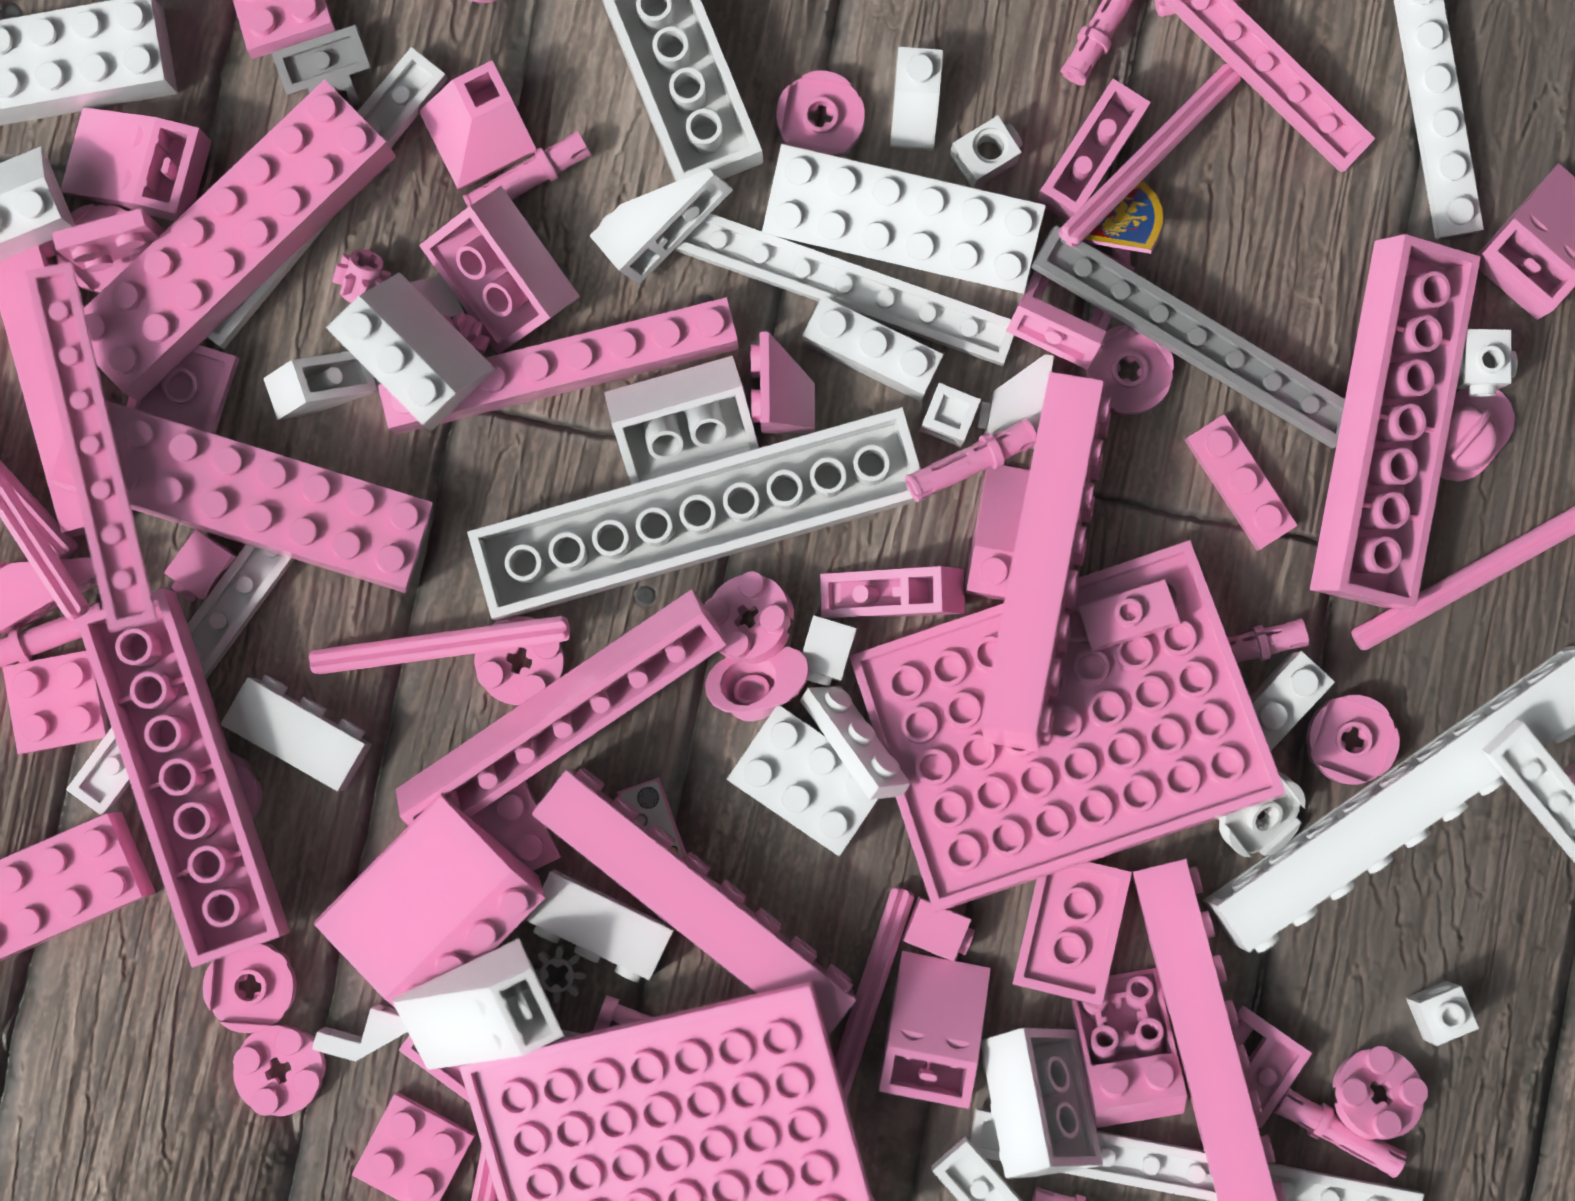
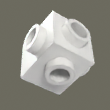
M1467 329L1456 389H1469V396L1490 397L1496 395V390L1511 384V378L1515 377L1518 366L1517 354L1515 351H1511V330Z

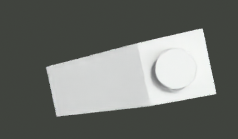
M706 169L620 204L613 212L602 219L600 226L590 237L620 272L640 284L733 189L713 171Z

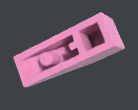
M1004 465L996 469L989 467L985 470L964 585L965 594L1005 601L1030 470Z
M92 557L60 559L81 593L98 585ZM6 561L0 562L1 633H9V631L18 628L21 630L59 607L30 562L10 564Z
M936 566L820 574L821 618L824 619L965 614L964 569Z

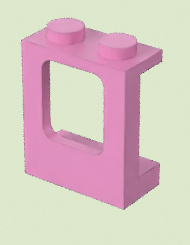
M1103 253L1132 272L1134 271L1135 267L1120 261L1114 256ZM1035 270L1006 331L1088 369L1101 346L1112 316L1095 307L1088 323L1041 301L1050 279Z

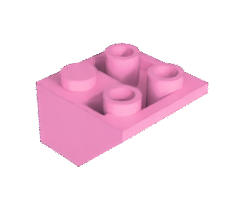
M492 60L451 80L419 111L459 191L534 154L533 151L537 150Z
M760 332V344L751 345L752 379L760 378V389L751 390L752 422L761 423L762 434L814 433L815 383L769 332Z

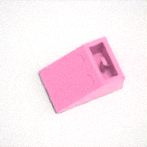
M83 108L61 185V192L107 205L118 206L130 211L141 208L150 216L175 222L196 201L212 141L198 127L152 116Z
M1559 163L1477 253V256L1481 257L1479 270L1536 320L1552 312L1575 287V177Z
M902 951L877 1082L880 1092L970 1108L980 1051L990 967L959 961L953 962L944 958Z
M1157 968L1110 975L1102 1006L1071 999L1095 1127L1100 1128L1184 1114L1187 1092Z

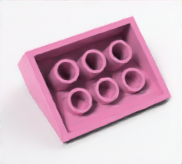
M440 794L314 923L377 992L395 1007L392 998L493 951L545 899L540 877Z

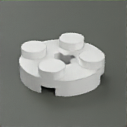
M1278 772L1286 792L1285 796L1217 818L1220 820L1219 830L1224 841L1244 857H1251L1249 853L1253 854L1256 852H1260L1263 856L1275 853L1294 837L1300 827L1301 821L1296 817L1299 813L1300 805L1305 809L1304 793L1294 781L1281 772ZM1264 810L1266 815L1259 820L1257 817Z

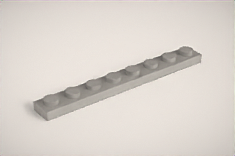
M1055 226L1051 229L1031 265L1032 269L1333 449L1337 446L1345 399L1083 241L1077 247L1068 246L1059 236L1060 228Z

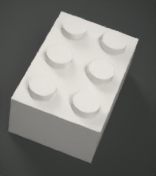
M779 705L775 707L727 778L732 784L838 856L841 855L878 800H870L824 735Z

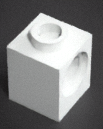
M997 115L953 142L950 155L969 185L973 188H978L1018 163L1022 153L1019 149L1022 146V141L1015 128L1010 123L1004 125ZM992 142L999 147L1001 155L996 159H985L979 154L977 147L981 143Z
M939 383L920 432L961 448L981 399Z
M813 615L802 652L808 661V681L830 687L832 679L841 681L857 628Z
M1445 981L1406 997L1423 1040L1438 1046L1479 1029L1460 985Z

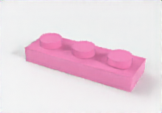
M1225 414L1185 439L1190 450L1257 551L1298 526Z

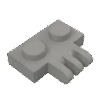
M357 25L271 52L286 95L289 96L307 89L310 94L325 79L338 93L346 91L348 101L352 107L361 105L351 75L371 69L372 67Z

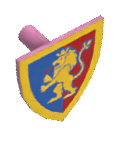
M1144 181L1140 182L1086 236L1083 242L1112 247V256L1131 265L1130 250L1152 253L1164 226L1163 208L1156 193Z

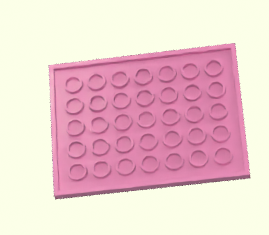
M1190 540L1077 579L1079 586L1075 608H1066L1065 614L1070 615L1069 626H1071L1066 653L1058 651L1056 658L1061 659L1060 669L1062 670L1059 693L1057 697L1049 695L1048 704H1053L1052 714H1054L1049 741L1041 740L1039 752L984 742L980 726L1004 603L849 656L875 735L888 753L898 762L899 768L911 783L902 796L896 797L935 913L1285 796L1286 792ZM1166 580L1180 625L1092 652L1078 611L1079 606Z
M812 981L557 1039L522 1057L459 1066L498 1201H873Z

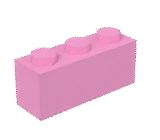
M1112 79L1041 188L1035 202L1044 204L1047 210L1067 222L1090 199L1139 124L1151 102L1117 80Z

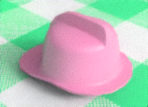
M1461 389L1455 394L1441 478L1451 481H1463L1474 478L1489 465L1508 442L1514 430L1515 414L1511 402L1503 392L1496 390L1495 396L1472 397L1469 396V389Z
M783 647L775 656L761 663L749 664L746 661L738 662L725 658L718 662L708 673L705 682L706 696L713 706L724 712H730L733 716L743 721L754 722L763 720L771 715L776 706L788 702L800 692L808 678V661L799 650L791 647Z

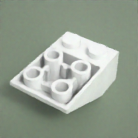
M520 939L512 941L392 998L393 1004L428 1070L522 1057L564 1036Z

